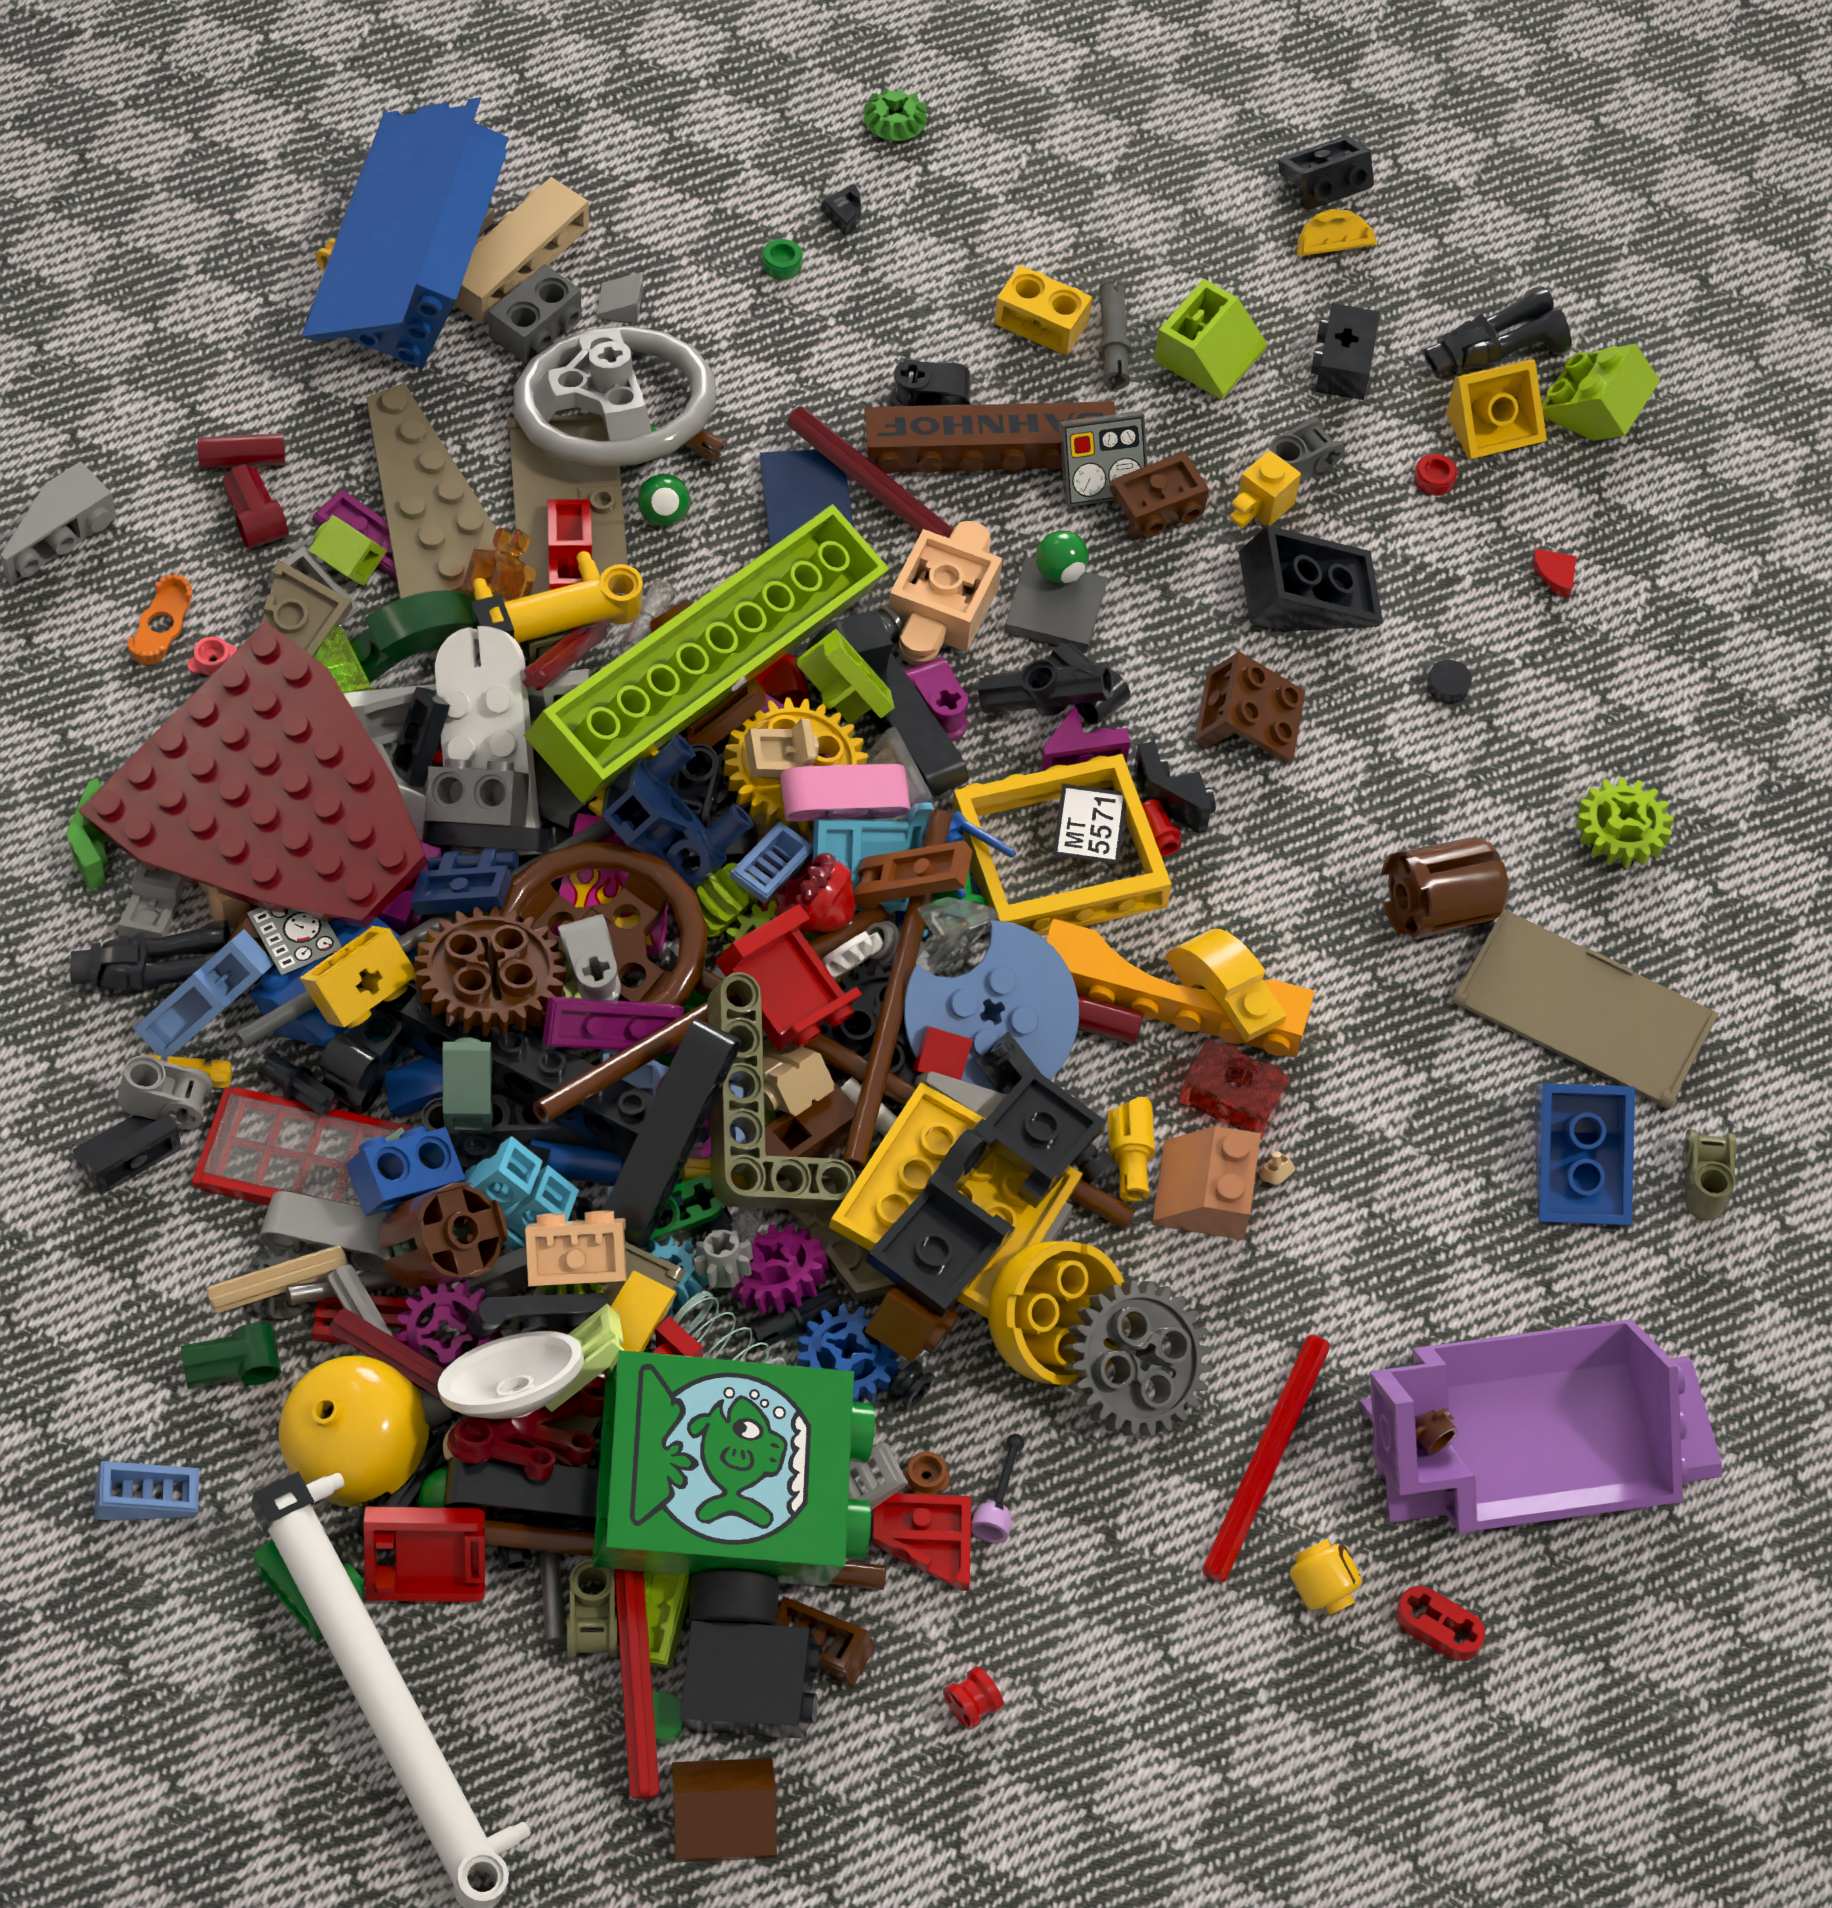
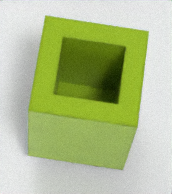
M333 514L328 522L323 523L314 535V543L309 549L310 552L363 586L388 551Z

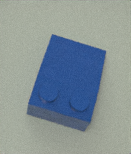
M1556 1083L1536 1085L1535 1154L1538 1222L1632 1225L1635 1086Z

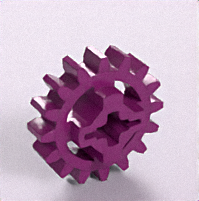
M774 1224L769 1225L768 1233L761 1235L756 1230L751 1231L753 1240L750 1243L753 1259L750 1260L752 1274L750 1276L743 1275L735 1287H729L732 1298L734 1300L740 1299L743 1308L746 1310L756 1303L759 1314H764L769 1306H775L778 1313H783L785 1304L791 1302L799 1308L802 1306L800 1297L803 1295L815 1297L817 1295L815 1284L826 1283L827 1279L824 1271L829 1269L825 1251L819 1237L812 1239L810 1230L807 1228L796 1234L793 1224H788L784 1231L777 1232Z
M468 1280L460 1281L455 1288H452L451 1284H438V1291L427 1284L420 1287L423 1299L413 1294L405 1301L413 1311H403L398 1315L397 1320L406 1324L407 1329L396 1334V1339L408 1341L411 1349L446 1369L452 1362L466 1353V1342L474 1340L467 1333L465 1327L466 1320L470 1315L461 1308L460 1303L465 1305L471 1312H474L481 1303L485 1290L480 1288L473 1294L467 1292L469 1287ZM435 1302L436 1307L433 1308V1319L420 1323L426 1308ZM448 1322L449 1328L462 1332L451 1340L450 1333H442L441 1330H435ZM491 1335L487 1339L479 1340L477 1347L497 1338ZM425 1345H428V1346H429L430 1348H432L436 1353H438L439 1358L436 1357V1356H434V1355L425 1347Z

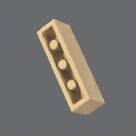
M552 177L539 188L532 189L525 201L515 210L507 212L501 218L499 224L486 236L482 235L477 239L454 306L481 324H485L488 321V310L542 265L546 264L548 266L589 228V201Z

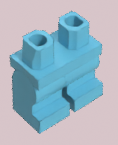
M512 1136L500 1144L497 1154L467 1169L464 1174L466 1179L462 1183H471L468 1186L480 1190L490 1201L495 1199L498 1201L506 1218L508 1240L502 1243V1247L507 1246L512 1251L526 1246L525 1228L530 1223H537L536 1215L565 1213L566 1221H568L579 1189L549 1165L540 1170L543 1161Z

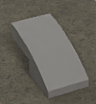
M139 864L132 879V896L118 924L119 937L128 935L131 938L143 932L145 938L167 936L179 905L185 881H182L177 874L162 869L156 872Z

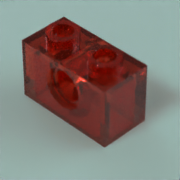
M1207 1038L1184 1079L1179 1102L1238 1130L1261 1133L1260 1140H1262L1285 1099L1290 1076L1271 1063L1259 1062L1242 1054L1231 1044L1218 1043ZM1228 1083H1239L1243 1085L1245 1088H1234L1230 1086Z

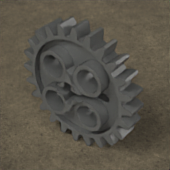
M1135 1280L1122 1282L1121 1288L1118 1285L1106 1286L1105 1296L1096 1294L1089 1297L1093 1309L1080 1308L1077 1310L1078 1316L1084 1322L1083 1325L1068 1327V1330L1077 1337V1341L1073 1344L1064 1345V1350L1075 1354V1361L1065 1364L1064 1370L1076 1371L1078 1377L1068 1387L1069 1389L1082 1388L1084 1394L1080 1397L1077 1405L1079 1407L1094 1405L1090 1419L1092 1421H1099L1106 1418L1105 1430L1116 1431L1122 1427L1123 1436H1135L1138 1431L1141 1436L1155 1435L1156 1429L1159 1432L1172 1430V1421L1185 1422L1187 1420L1183 1407L1198 1408L1200 1406L1193 1392L1208 1390V1386L1199 1379L1200 1373L1211 1372L1213 1369L1208 1364L1201 1362V1356L1212 1352V1347L1200 1345L1198 1340L1208 1330L1207 1328L1194 1329L1192 1323L1198 1317L1199 1312L1197 1310L1183 1312L1182 1310L1187 1298L1181 1296L1170 1300L1171 1287L1169 1286L1158 1287L1155 1290L1154 1281L1140 1282L1138 1286ZM1124 1316L1131 1323L1129 1337H1126L1122 1331L1121 1324ZM1164 1336L1168 1337L1171 1344V1351L1168 1357L1162 1350V1339ZM1104 1340L1121 1351H1113L1105 1347ZM1136 1350V1355H1129L1122 1351ZM1108 1360L1112 1362L1115 1368L1112 1382L1108 1380L1105 1373V1366ZM1141 1360L1153 1364L1148 1366H1140ZM1157 1366H1164L1173 1372L1172 1377ZM1149 1379L1155 1388L1152 1401L1149 1400L1145 1390Z

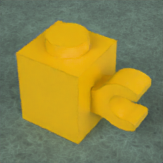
M1268 450L1242 474L1238 496L1232 502V506L1236 510L1229 516V519L1241 528L1245 527L1253 518H1256L1265 526H1271L1295 504L1301 473Z

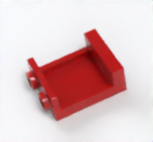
M800 904L734 941L715 961L725 977L732 973L742 972L749 974L757 981L761 991L762 1029L778 1051L783 1050L794 1042L798 1048L805 1046L821 1034L819 1027L827 1022L831 1028L838 1026L854 1014L851 1005L862 995L857 987L844 994L799 931L810 919Z

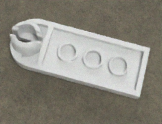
M477 626L478 630L473 628L461 629L444 641L435 661L437 695L450 704L441 733L443 767L445 759L471 760L472 769H487V761L514 763V771L529 774L526 827L540 828L533 746L523 736L531 727L528 690L522 683L526 678L523 652L516 640L502 630L488 626ZM478 650H480V661H481V666H480V667L478 666V663H477V652H478ZM459 780L454 782L450 790V796L454 803L460 799L463 791ZM501 782L495 786L492 793L493 801L496 805H499L505 797V788ZM451 846V851H461L468 854H481L483 849H490ZM500 849L501 852L516 851L518 857L542 854L539 851Z

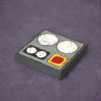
M1142 411L1059 422L1065 504L1068 507L1115 501L1116 499L1110 491L1111 480L1148 466L1145 415Z

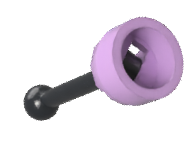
M1016 1433L1009 1435L1006 1439L1008 1452L994 1500L979 1506L974 1513L971 1523L973 1535L986 1542H1005L1010 1532L1011 1513L1003 1505V1500L1017 1452H1020L1025 1446L1024 1438Z

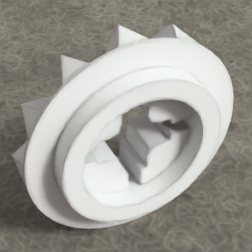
M865 931L826 955L821 961L835 979L874 955L881 949L883 941L878 932L869 936Z

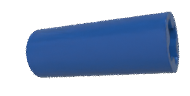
M532 1139L530 1143L533 1146L551 1149L550 1167L565 1179L615 1185L624 1165L623 1157L605 1148Z

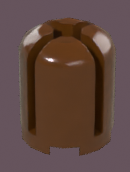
M1478 837L1464 838L1391 853L1384 860L1381 870V876L1389 874L1388 888L1391 900L1383 902L1389 922L1398 935L1407 933L1412 937V940L1492 923L1506 907L1509 896V880L1505 864L1500 861V854L1490 842Z
M451 1183L393 1206L382 1221L378 1234V1250L398 1246L415 1240L418 1249L382 1261L386 1271L401 1286L421 1292L420 1287L425 1284L437 1289L438 1284H454L462 1280L479 1277L492 1270L494 1267L491 1266L499 1257L502 1243L508 1240L506 1218L496 1199L490 1201L480 1190L468 1186L471 1183ZM466 1226L469 1227L470 1234L457 1239L454 1238L453 1230Z

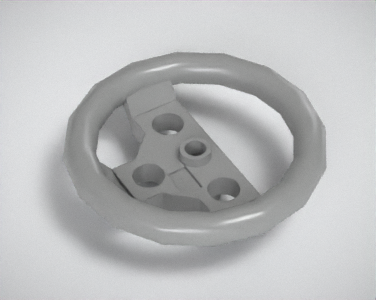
M635 326L592 328L557 340L528 362L514 385V418L530 442L562 461L593 467L638 465L674 452L703 429L716 405L714 372L697 349L667 332ZM631 352L662 358L680 368L690 382L691 398L682 414L663 428L651 432L646 403L633 370ZM578 407L603 417L609 441H595L570 436L548 422L556 411Z

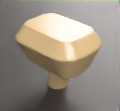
M1274 1151L1272 1159L1264 1165L1259 1176L1267 1183L1279 1185L1295 1171V1166L1288 1156L1281 1154L1279 1151Z

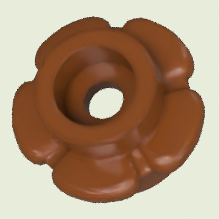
M920 1452L911 1457L907 1462V1470L903 1471V1475L908 1482V1485L905 1487L908 1490H914L915 1494L936 1495L938 1491H945L950 1483V1474L947 1472L946 1462L933 1452ZM929 1473L931 1478L923 1479L922 1474Z

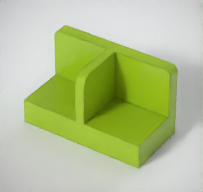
M837 629L797 658L798 667L821 692L823 704L828 709L835 707L848 723H853L870 709H873L880 718L894 709L891 690Z

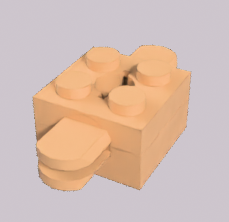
M973 521L960 522L954 528L950 538L923 529L890 592L889 607L897 614L903 625L899 635V654L904 661L911 665L918 666L935 659L943 643L967 652L999 589L1003 558L989 553L990 533L980 523Z

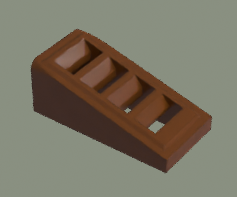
M783 1596L778 1605L777 1626H789L795 1616L801 1619L797 1627H808L811 1629L814 1626L817 1628L814 1633L817 1644H822L824 1647L830 1635L834 1636L835 1639L827 1653L823 1652L821 1672L837 1681L854 1686L874 1651L875 1645L869 1631Z

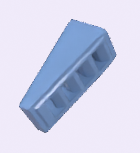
M779 821L730 872L728 877L765 904L786 885L788 880L793 879L808 864L813 854V845ZM757 865L759 868H761V869H762L763 871H765L767 874H769L770 876H772L773 879H771L770 877H768L767 875H765L763 872H761V871H760L759 869H757L755 866Z
M101 1461L95 1482L94 1519L116 1521L197 1517L199 1468ZM173 1483H182V1501H173ZM153 1484H162L161 1500L153 1499ZM121 1485V1497L112 1496V1486ZM133 1485H141V1498H132Z

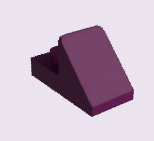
M1074 707L1044 745L1040 772L1046 771L1055 765L1069 766L1087 762L1097 756L1110 757L1123 754L1127 764L1130 748L1127 728L1114 730L1102 728L1092 733L1084 734L1077 707Z

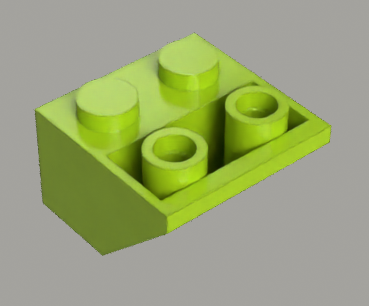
M1203 279L1160 327L1154 361L1223 400L1267 349V342L1239 298Z
M1637 344L1620 347L1610 346L1604 350L1589 353L1578 352L1566 361L1564 370L1556 382L1547 390V396L1542 402L1543 417L1592 441L1625 436L1657 387L1660 379Z

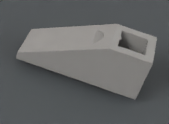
M81 461L45 483L0 554L6 581L10 585L24 577L33 575L41 566L58 555L68 553L77 543L95 532L104 530L110 522L116 519L112 493Z

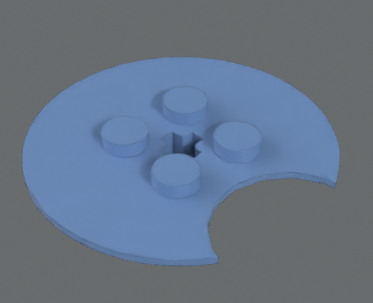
M989 920L991 926L990 945L983 960L970 972L954 978L938 977L922 969L919 964L915 965L904 998V1025L907 1039L915 1058L919 1051L925 1027L931 1026L973 1039L961 1079L964 1082L997 1091L974 1061L1007 1032L1013 1036L1046 1078L1051 1080L1061 1069L1070 1054L1076 1038L1079 1022V1002L1076 986L1068 966L1055 948L1040 935L1015 923Z

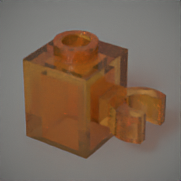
M498 528L493 538L495 551L473 549L461 589L475 597L473 581L477 578H483L491 589L492 595L501 594L504 602L530 596L537 571L519 560V557L528 549L530 536L520 529H516L512 539L513 534L503 528Z

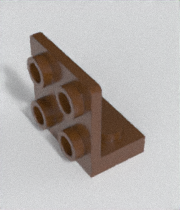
M1239 651L1207 671L1194 742L1208 749L1235 733L1287 763L1294 759L1305 691Z

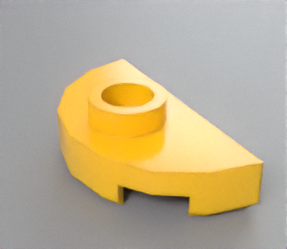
M1330 209L1316 214L1305 224L1298 238L1297 255L1305 256L1377 245L1373 229L1367 225L1362 217L1348 210Z

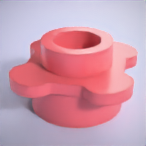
M219 637L203 638L195 645L194 657L187 662L188 670L192 674L203 673L212 676L237 651V648L233 645H228L226 641Z

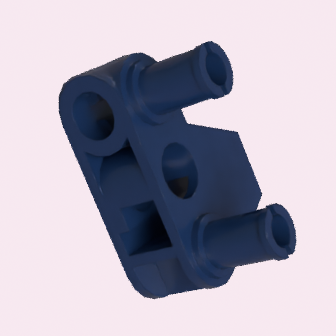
M676 735L651 760L638 758L605 789L601 815L627 846L641 852L650 853L667 861L685 882L695 890L707 878L721 869L727 860L726 849L746 830L753 827V822L740 806L734 804L709 829L702 824L668 781L689 760L695 757V752L687 741ZM641 806H643L649 814H646V812L641 808ZM696 851L698 853L700 867L692 865L689 857L690 852Z

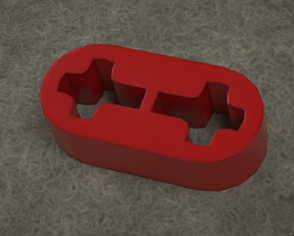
M1425 1586L1411 1587L1402 1594L1395 1612L1399 1626L1406 1633L1455 1661H1468L1479 1653L1485 1639V1627L1478 1617ZM1419 1602L1427 1606L1425 1614L1420 1616L1419 1619L1411 1616L1412 1607H1416ZM1464 1628L1470 1634L1468 1640H1465L1460 1645L1453 1640L1455 1633Z

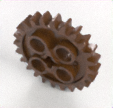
M474 907L473 918L468 919L463 913L457 911L455 924L441 919L439 920V932L428 929L426 942H419L418 956L414 959L415 989L421 990L422 1004L432 1003L431 1015L437 1016L446 1012L447 1026H451L460 1020L463 1022V1033H468L476 1025L481 1027V1033L485 1037L489 1034L491 1027H497L502 1036H507L508 1025L514 1024L521 1032L525 1031L527 1018L540 1024L542 1022V1011L546 1012L548 996L562 997L567 970L565 968V953L559 952L558 939L548 940V927L545 926L533 930L534 918L529 917L523 922H518L516 910H512L504 918L500 917L498 907H493L490 916H483L481 910L478 907ZM482 942L488 945L491 975L493 980H496V995L499 1000H495L492 995L490 969L488 963L484 961L485 949Z

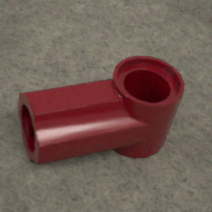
M246 464L232 468L230 473L222 478L223 488L235 511L236 524L247 550L288 537L289 530L282 508L277 500H271L257 468L248 467Z

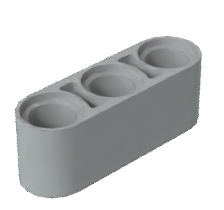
M279 1191L272 1194L258 1237L259 1241L268 1248L271 1247L278 1251L287 1250L291 1247L302 1256L336 1245L341 1246L348 1264L355 1269L369 1272L384 1270L385 1267L382 1261L395 1257L393 1247L378 1250V1234L383 1221L381 1213L365 1217L362 1207L293 1192Z

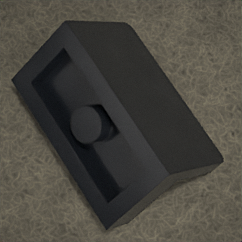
M169 1114L157 1120L133 1115L73 1149V1155L101 1196L182 1150L178 1127Z

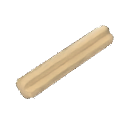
M336 1245L211 1285L207 1288V1295L213 1311L221 1313L286 1292L287 1286L326 1279L331 1272L340 1266L348 1265L342 1247Z

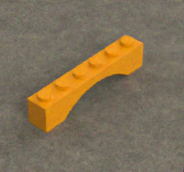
M1053 919L1046 941L1055 948L1068 966L1077 994L1143 1012V1019L1145 1020L1157 1019L1175 1024L1180 1029L1188 1032L1200 1031L1218 1036L1228 1043H1243L1262 1048L1267 1053L1275 1056L1287 1055L1297 1058L1314 997V990L1274 979L1264 981L1287 1014V1017L1283 1024L1245 1042L1218 1000L1207 989L1175 985L1153 977L1128 963L1105 942L1096 930Z

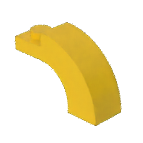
M1216 928L1210 929L1169 950L1166 954L1165 959L1183 986L1197 989L1203 986L1212 993L1245 1042L1285 1022L1287 1014L1263 980L1266 972L1253 953L1240 940L1227 931Z

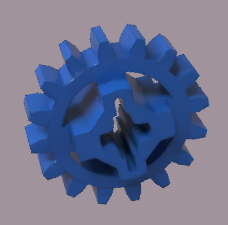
M840 1305L838 1316L832 1317L826 1310L821 1311V1325L809 1321L806 1324L807 1336H799L798 1351L801 1353L797 1354L796 1365L854 1371L853 1402L858 1403V1398L861 1396H865L870 1403L875 1402L876 1388L888 1392L891 1386L890 1377L898 1375L899 1362L896 1359L899 1358L900 1354L865 1332L872 1318L870 1320L864 1318L865 1307L860 1306L855 1315H848L845 1305ZM846 1354H852L851 1359H845Z

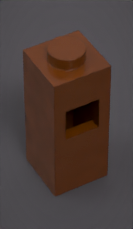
M835 1084L834 1091L819 1101L812 1100V1106L797 1116L786 1112L765 1126L766 1156L827 1157L847 1143L856 1105ZM777 1174L776 1176L777 1181L788 1179L782 1174Z

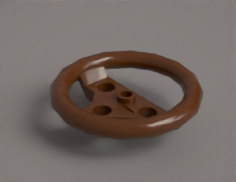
M585 841L543 854L512 878L503 909L499 910L500 917L504 918L512 910H516L517 921L519 919L521 922L529 917H533V930L545 926L548 927V940L558 939L559 952L565 953L561 938L551 932V928L555 923L561 920L575 922L603 914L613 945L617 972L621 984V993L618 998L620 1001L676 1004L684 1007L704 972L708 928L695 891L667 861L650 853L631 848L626 844ZM588 869L623 871L629 874L624 888L609 904L575 907L560 896L551 885L558 878ZM667 902L672 908L680 932L677 964L673 971H664L648 960L646 937L659 923ZM624 913H634L640 918L637 925L629 929L618 927L615 921ZM485 943L484 961L489 965L491 984L497 997L496 980H493L491 975L490 953L488 945ZM630 971H639L646 976L644 982L634 988L624 986L621 983V979ZM596 978L594 980L600 981L602 980V978ZM542 1011V1022L540 1024L527 1018L526 1029L543 1036L546 1012Z

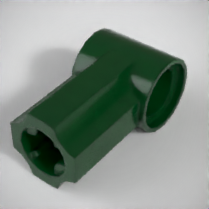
M268 1323L246 1324L235 1329L230 1337L181 1346L188 1389L239 1380L246 1385H261L277 1379L282 1372L273 1326Z

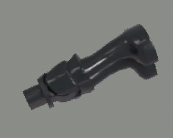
M1538 286L1526 291L1521 300L1504 310L1486 318L1484 315L1479 314L1472 321L1468 320L1452 332L1438 337L1437 344L1424 348L1423 354L1435 375L1448 371L1456 375L1462 369L1472 370L1484 368L1489 364H1498L1501 359L1513 352L1539 342H1543L1552 354L1560 355L1571 349L1572 338L1562 309L1560 307L1554 308L1551 293L1546 288ZM1529 321V323L1509 333L1497 335V333L1509 327Z
M227 920L213 921L199 929L164 937L145 938L143 932L131 938L125 935L104 942L102 948L100 942L92 943L90 950L71 951V983H91L93 989H100L102 985L103 987L126 991L133 988L147 991L149 987L185 982L227 944L231 936L229 923ZM201 954V956L172 961L152 962V959L161 957Z

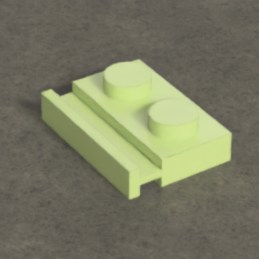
M605 1304L568 1334L580 1343L584 1363L572 1384L545 1405L551 1412L611 1365L618 1351L624 1350L620 1346L624 1342L620 1315L608 1304Z

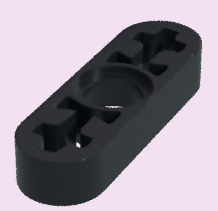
M424 821L422 842L430 845L548 852L549 829Z

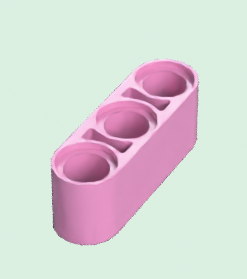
M900 764L803 766L790 768L780 773L785 819L788 821L885 819L905 815L910 810L905 767Z

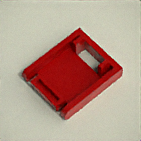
M365 1507L363 1523L366 1601L479 1602L485 1598V1513L483 1510L477 1508ZM395 1539L396 1566H377V1549H393Z

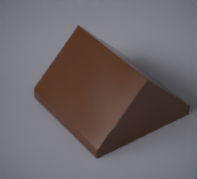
M772 1758L672 1762L675 1863L777 1858L776 1785Z

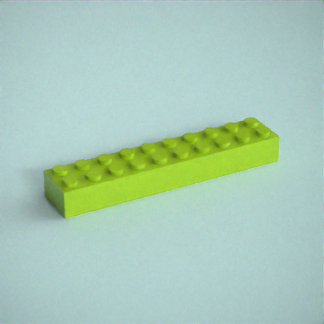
M832 504L543 710L523 736L581 803L584 804L615 781L638 758L645 759L749 680L756 677L867 595L889 570V567Z

